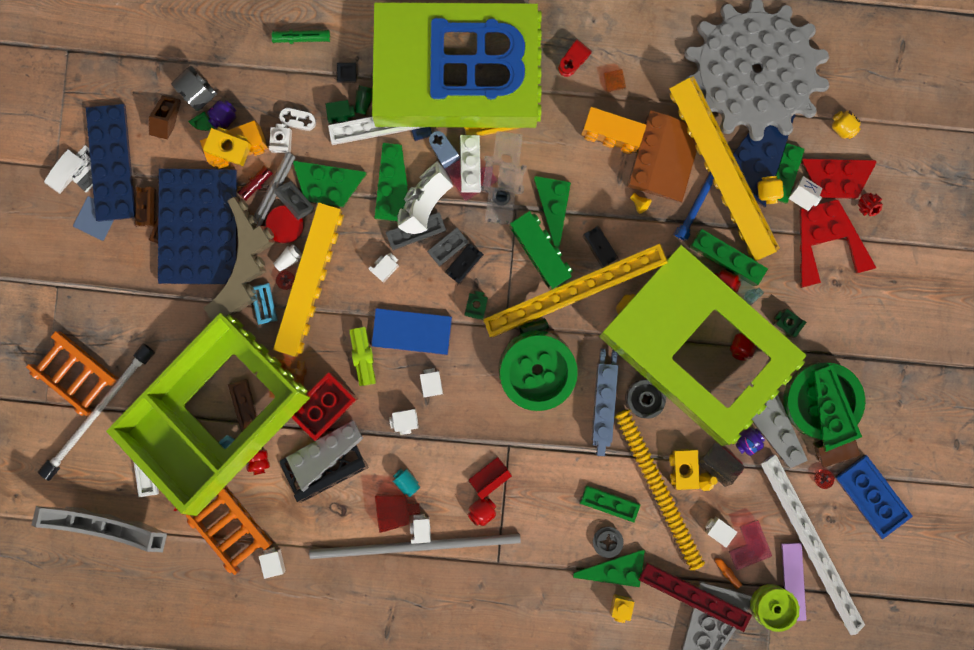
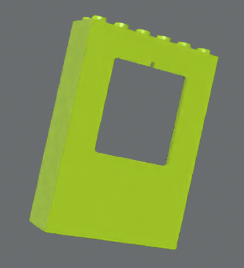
M680 245L668 258V263L659 268L599 337L721 446L730 445L731 443L735 444L741 437L739 433L743 429H748L754 422L752 418L756 414L760 415L767 407L765 403L770 399L773 400L780 391L777 389L782 385H786L791 380L792 376L790 374L795 370L798 371L804 365L803 359L807 355L687 249ZM713 310L719 312L770 358L766 366L752 380L751 384L753 387L748 385L729 408L725 407L672 359L673 355Z
M219 313L106 431L181 514L197 516L310 398L306 394L308 390L301 383L294 381L295 377L288 370L280 367L282 364L275 357H271L268 354L269 350L262 344L255 341L256 337L251 332L243 329L244 325L237 318L234 319L229 314L226 316ZM235 354L253 374L258 372L255 376L275 395V398L224 449L186 409L185 404Z

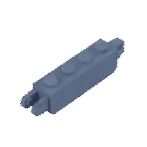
M602 348L600 349L599 364H597L591 435L593 445L597 446V456H605L606 446L610 447L612 443L618 365H616L617 352L614 350L611 352V365L604 364L606 351Z

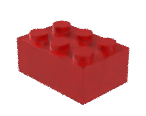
M328 372L307 393L310 398L291 418L316 441L358 398L332 372Z

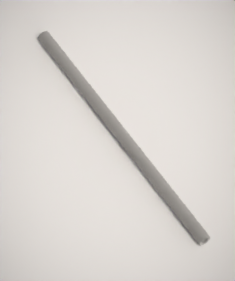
M520 534L431 540V542L414 544L402 542L310 549L309 556L310 559L517 544L521 543Z

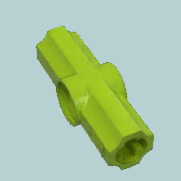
M366 327L351 329L349 334L353 348L351 350L352 359L357 370L359 386L376 384L373 369V353L371 346L369 347Z

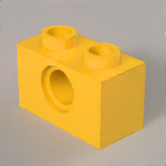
M220 127L217 130L211 128L203 151L243 167L251 148V144L247 142L248 138L236 134V137L228 135L229 131ZM227 141H232V148L230 150H224V144Z
M672 450V454L669 455L670 466H673V474H670L671 485H674L676 490L700 489L698 450ZM683 464L688 466L686 474H680L679 468Z

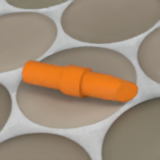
M715 558L717 566L726 579L728 578L736 589L740 588L742 583L734 575L731 568L722 559Z

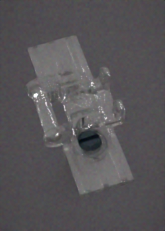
M497 131L493 157L485 156L483 186H481V191L488 193L485 222L506 225L512 223L515 194L524 193L522 183L523 175L527 169V165L519 166L523 139L521 134ZM509 155L512 158V162L506 163L501 157ZM493 164L500 166L497 188L491 187Z

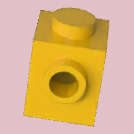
M613 594L610 615L615 621L625 623V620L631 621L635 603L633 598Z

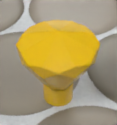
M636 193L630 197L635 203L639 214L646 211L652 202L651 199L639 197Z
M701 473L699 476L700 489L703 491H710L718 482L717 478L709 473Z

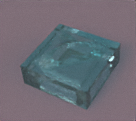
M760 288L749 290L746 292L743 300L752 305L764 292Z

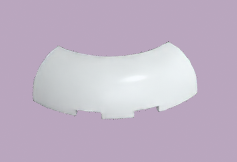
M438 161L419 177L421 181L415 188L411 187L404 198L406 203L404 208L399 210L398 227L406 233L417 234L426 231L428 218L433 207L453 187L449 175Z

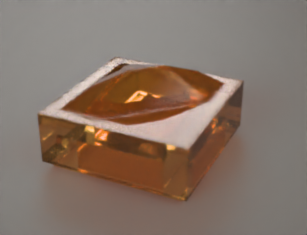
M622 69L603 73L607 93L626 89Z

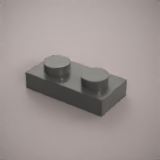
M291 181L275 189L277 197L297 220L313 212L314 207Z
M455 228L427 252L440 267L465 247L469 241L458 228Z

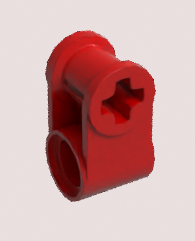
M577 39L561 59L558 67L559 73L564 77L572 76L580 65L587 60L592 51ZM568 64L571 65L570 68H567V69L564 68L565 65H568Z

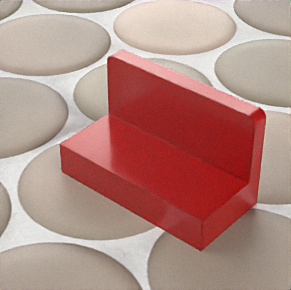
M496 457L469 479V483L476 490L481 500H483L511 478L512 474L499 457Z

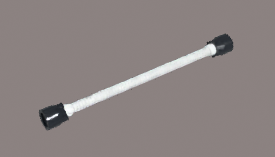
M144 343L133 355L135 357L132 362L133 364L126 369L125 373L104 396L103 400L99 402L100 404L95 407L89 417L85 419L86 421L76 430L75 434L63 446L56 457H53L51 461L47 460L39 469L38 474L41 477L51 481L59 471L60 467L58 466L61 464V461L72 449L73 445L77 443L76 441L91 426L92 422L100 415L109 401L113 399L123 384L127 382L126 380L136 371L137 367H140L142 364L146 365L155 354L153 349Z

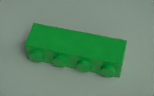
M703 229L697 232L689 246L692 250L727 271L737 274L739 278L752 286L759 285L768 270L765 266Z

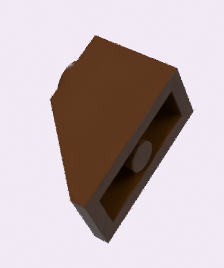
M161 96L149 116V135L168 140L175 127L181 103L180 99Z

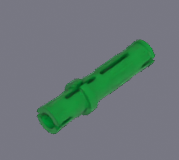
M289 29V31H272V43L330 42V30L294 31Z

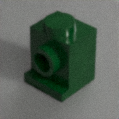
M348 100L325 103L327 119L330 125L334 124L333 121L337 123L348 122V119L355 116L354 105H350Z
M474 291L473 294L469 293L464 316L483 320L488 301L485 293ZM475 301L480 302L479 308L473 307Z
M784 309L783 311L779 310L775 315L774 320L776 321L773 325L789 337L796 338L807 322L790 310ZM787 319L792 320L791 326L787 325Z

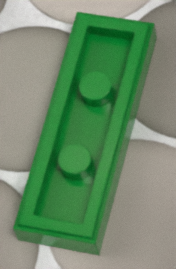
M588 485L585 486L580 504L635 523L641 506L639 503Z

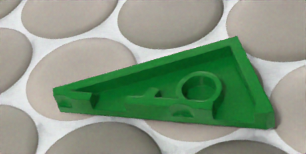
M535 176L534 181L554 246H557L559 249L571 182Z
M640 549L637 552L581 569L573 573V578L640 587L641 581L638 578L642 572L645 550Z

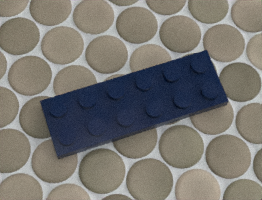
M126 105L86 107L96 221L135 218V202Z

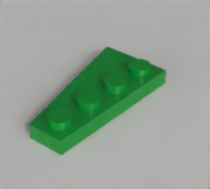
M383 143L374 219L398 222L399 210L404 208L406 203L404 198L408 193L403 148L399 144Z
M831 364L813 371L824 451L827 452L862 438L834 366Z

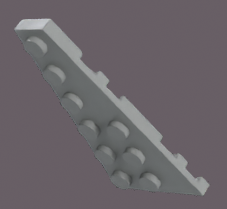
M699 582L698 588L745 611L749 609L752 595ZM692 608L682 650H723L736 628L696 608Z

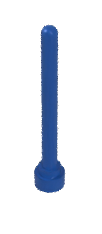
M711 172L683 225L677 227L673 234L683 241H687L691 234L689 232L691 230L689 228L713 184L714 177Z

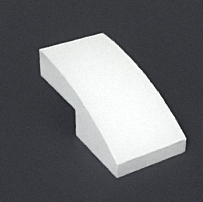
M67 150L54 165L44 183L60 194L72 181V176L84 164V161Z

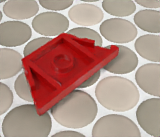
M802 159L801 164L805 167L809 180L822 188L820 194L822 198L857 199L876 165V160Z

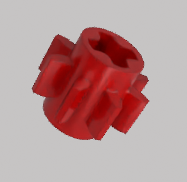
M872 193L862 195L858 204L860 207L859 211L864 216L867 214L869 217L877 215L882 210L883 204L880 202L882 198L877 193L874 195Z

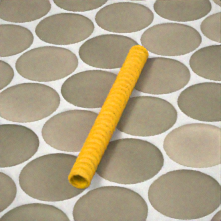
M625 409L615 414L614 418L618 420L617 424H620V430H623L622 435L626 436L624 439L628 440L627 445L631 446L630 451L634 452L632 454L633 457L636 456L635 461L639 463L638 467H641V473H644L643 477L647 479L646 483L650 485L649 489H652L651 493L655 495L654 499L658 501L657 505H660L659 509L663 511L662 515L666 517L665 521H668L667 525L671 527L670 531L674 533L673 537L676 538V543H679V549H682L683 558L687 559L686 564L690 565L689 570H697L704 566L705 561L702 560V555H699L700 551L696 549L697 545L693 543L694 539H691L692 535L688 533L689 529L685 527L686 523H683L684 519L680 517L681 513L677 511L678 507L675 506V501H672L673 497L669 495L670 491L666 489L667 485H664L665 481L661 479L662 475L658 473L659 469H656L657 464L653 463L654 458L650 457L652 454L648 453L649 448L645 447L646 442L642 441L644 439L643 436L640 437L641 432L637 430L638 426H635V420H632L633 416L629 414L630 410Z

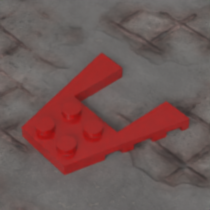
M839 200L822 203L816 207L812 206L809 211L804 208L800 209L801 288L821 283L811 246L836 239L847 238L856 274L876 269L872 258Z

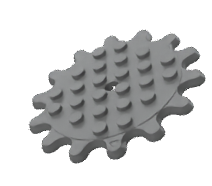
M751 0L749 10L744 14L738 13L731 4L723 5L720 10L722 16L721 24L712 25L707 21H703L697 26L698 33L704 38V44L700 47H688L685 49V58L697 65L696 73L687 76L685 80L693 76L695 77L711 111L721 114L722 122L720 129L724 134L732 133L738 125H745L749 129V135L753 141H760L764 137L765 128L769 125L776 126L782 135L791 134L793 131L791 118L794 114L799 113L807 118H811L817 112L816 107L810 101V94L816 91L825 92L829 88L828 80L816 73V67L826 63L829 59V54L824 49L817 50L809 45L810 38L816 33L815 26L811 23L805 24L802 27L794 26L790 21L793 12L788 5L781 6L776 14L767 13L764 10L762 0ZM760 64L762 71L759 73L754 72L752 65Z

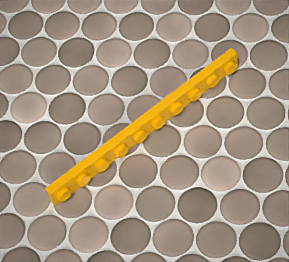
M657 244L483 319L489 337L493 338L667 264L668 261L661 244Z

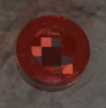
M282 271L276 277V284L283 290L292 289L295 276L289 271Z
M821 469L815 473L814 482L819 488L828 489L834 484L835 478L832 472Z

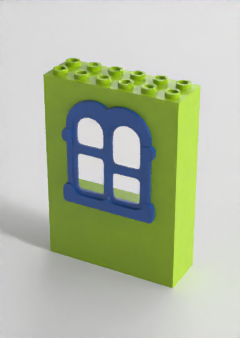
M374 3L372 117L375 127L536 128L537 122L541 121V104H538L541 103V85H538L541 84V67L538 66H541L542 50L538 47H541L542 11L538 10V4ZM446 32H475L477 34V53L475 55H446L444 53V34ZM488 32L505 34L510 40V48L503 55H487L485 53V34ZM446 63H464L467 65L466 86L444 85V65ZM478 63L503 64L510 72V79L505 85L499 87L476 86L475 65Z

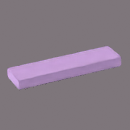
M781 543L784 589L796 597L800 607L797 621L806 620L802 543Z

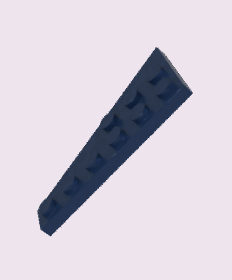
M795 114L791 118V123H793ZM773 125L765 128L764 137L760 141H753L748 133L733 153L757 203L764 208L767 204L766 201L759 199L758 182L762 181L763 177L776 176L789 136L782 135L778 128Z

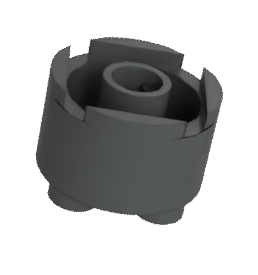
M191 65L171 83L174 89L196 111L202 109L217 95V92Z
M642 379L629 386L626 391L625 401L631 413L638 417L649 419L658 416L663 411L666 396L648 380ZM644 394L650 396L648 403L641 401Z

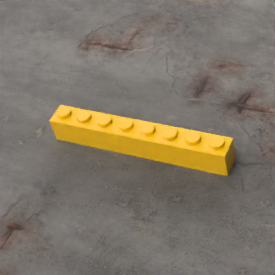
M322 203L317 205L273 348L275 351L298 357V354L303 352L305 343L302 341L304 335L307 336L309 333L310 325L308 322L310 317L314 316L316 310L314 302L315 299H319L322 288H319L321 280L324 281L326 278L327 270L325 266L327 262L330 263L333 251L330 250L332 244H336L338 239L337 227L342 225L344 219L341 209Z

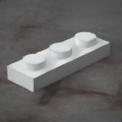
M460 135L461 192H481L480 135Z

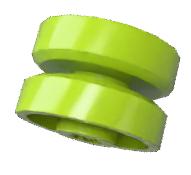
M767 584L759 587L753 593L750 600V610L754 619L771 631L783 632L788 630L796 623L799 617L800 607L796 597L778 585Z

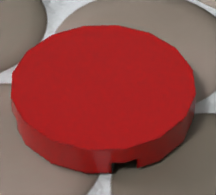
M286 206L274 208L268 214L265 222L266 227L270 228L274 234V241L282 244L296 241L304 229L303 218L297 220Z

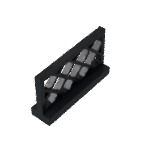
M355 445L351 449L355 451L358 459L349 462L345 460L346 454L343 455L342 459H338L341 462L337 470L327 469L323 472L322 477L314 480L304 492L301 489L297 490L295 485L296 478L293 476L292 479L290 474H293V472L288 471L285 464L288 462L287 459L280 460L279 463L293 490L296 502L302 503L368 469L369 467L366 461H364L358 446Z

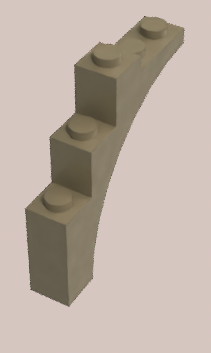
M237 197L228 200L238 229L237 260L232 275L225 287L214 300L204 307L211 321L219 313L233 316L257 300L254 288L248 285V283L266 272L263 259L257 255L275 244L274 234L271 229L266 226L257 227L258 222L248 212L247 209L249 207L244 199Z

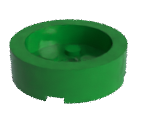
M537 330L518 335L508 343L499 360V377L504 392L512 402L527 410L545 411L557 407L570 396L576 385L578 375L576 360L568 345L550 332ZM536 364L543 367L539 374L532 372V367Z
M828 362L812 363L800 368L787 383L783 395V406L790 423L802 434L821 440L823 439L813 371L831 364L834 366L857 425L863 417L866 404L863 386L856 375L844 366Z

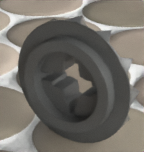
M613 527L600 528L594 535L593 547L602 557H614L623 548V537ZM609 534L610 540L616 543L610 544L607 550L606 544L600 541L606 540Z

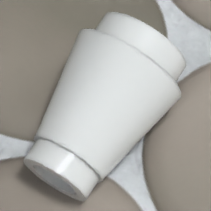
M292 244L285 248L273 264L279 271H282L299 262L302 253Z

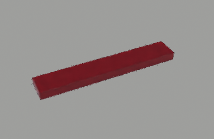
M646 562L638 578L639 581L742 632L745 631L752 617L751 613Z

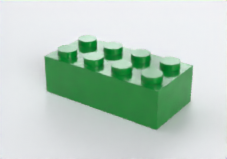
M529 211L510 223L509 227L548 288L553 290L572 277L570 273L573 271L567 262L563 263L560 259L562 254L558 247H553L549 242L551 237L546 229L542 231L540 228L541 221L535 213L531 214Z

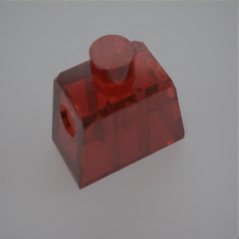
M376 494L375 496L379 533L409 525L410 515L421 514L420 503L408 504V497L406 495Z

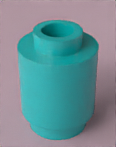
M401 468L393 475L395 478L393 483L404 495L407 494L408 497H411L420 489L419 482L408 469L403 471Z

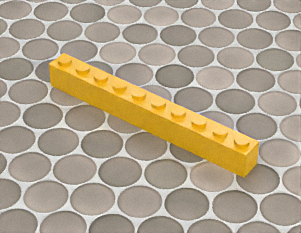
M690 77L669 88L671 91L670 98L674 103H677L680 109L678 110L679 116L683 121H686L688 134L691 138L694 137L697 143L695 145L700 155H703L705 159L704 165L707 171L712 173L714 177L713 183L717 189H720L723 195L721 199L724 205L729 207L731 211L730 217L733 223H737L740 229L738 231L743 241H746L750 257H754L755 261H758L777 252L780 247L695 77Z

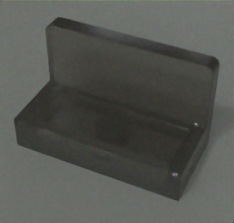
M714 443L708 452L698 459L699 466L713 477H716L724 487L732 485L745 468L744 465L717 443Z

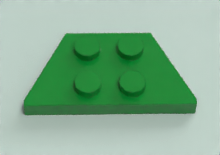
M293 161L302 193L310 203H322L344 208L351 195L354 194L361 181L367 175V172Z

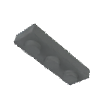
M439 212L429 216L427 230L422 233L411 234L396 228L386 232V235L394 251L445 232L446 228Z

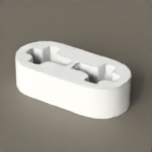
M285 108L280 112V121L288 127L310 131L316 126V119L311 113L291 108ZM288 113H291V116L295 117L296 120L290 119L289 122H287L284 118V115H288ZM309 117L312 123L307 126L299 121L300 119L306 120Z

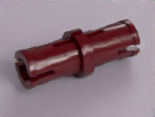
M263 166L253 178L250 177L248 179L249 182L237 193L247 201L257 189L260 190L262 188L261 185L273 173Z

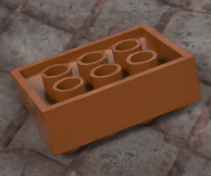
M650 110L646 118L645 132L636 153L627 187L682 203L697 149L695 145L697 143L694 137L691 138L688 134L686 122Z

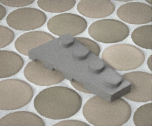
M777 395L773 400H768L765 403L767 406L760 415L756 414L752 418L753 424L756 425L765 439L772 445L788 468H793L808 461L779 396Z
M354 420L286 457L301 491L304 492L308 489V486L314 480H318L324 471L337 463L336 461L342 455L347 454L363 439Z

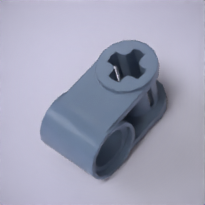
M436 131L430 135V145L444 169L460 160V156L444 133ZM436 136L438 138H443L441 140V145H439L438 143H433L435 141L434 138Z

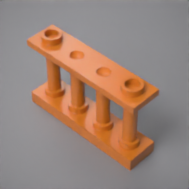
M55 331L51 336L55 341V345L38 366L28 364L26 368L30 370L29 374L37 380L41 379L73 405L75 412L81 416H88L92 413L88 406L105 386H114L119 378L64 333ZM60 350H67L70 353L69 358L51 378L44 372V369ZM80 361L84 364V370L66 390L58 383L72 365ZM95 373L99 376V382L82 402L79 401L73 394L90 374Z
M225 486L216 495L217 498L208 504L197 516H185L188 518L187 523L190 527L197 529L225 563L223 566L227 572L235 575L240 571V568L237 566L256 549L263 548V550H266L273 542L228 487ZM226 503L230 508L229 513L210 529H207L201 520L220 504ZM238 518L242 523L241 528L222 544H219L213 535L232 519ZM250 533L254 538L253 543L234 559H231L225 550L244 534Z

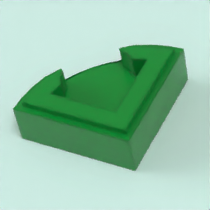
M205 111L188 121L194 128L201 131H210L211 128L215 129L208 122L210 118Z

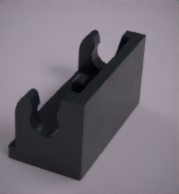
M599 226L583 234L584 240L602 268L618 259Z
M469 243L445 273L460 285L483 258L484 254Z

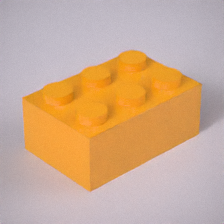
M591 107L581 135L585 136L584 139L587 141L595 142L597 140L603 142V146L609 148L616 146L621 148L622 152L632 154V152L636 153L640 147L646 124Z
M255 120L228 130V135L236 137V134L248 138L247 142L251 144L248 156L263 154L265 149L269 148L262 128ZM207 138L200 140L202 149L205 146ZM227 141L224 144V150L232 148V141ZM203 151L207 162L213 167L222 169L229 166V161Z

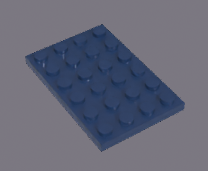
M159 169L158 284H227L237 260V225L228 200L237 197V170Z

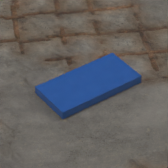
M376 308L372 347L448 355L452 317Z
M863 455L835 477L881 539L887 537L913 517L867 455Z

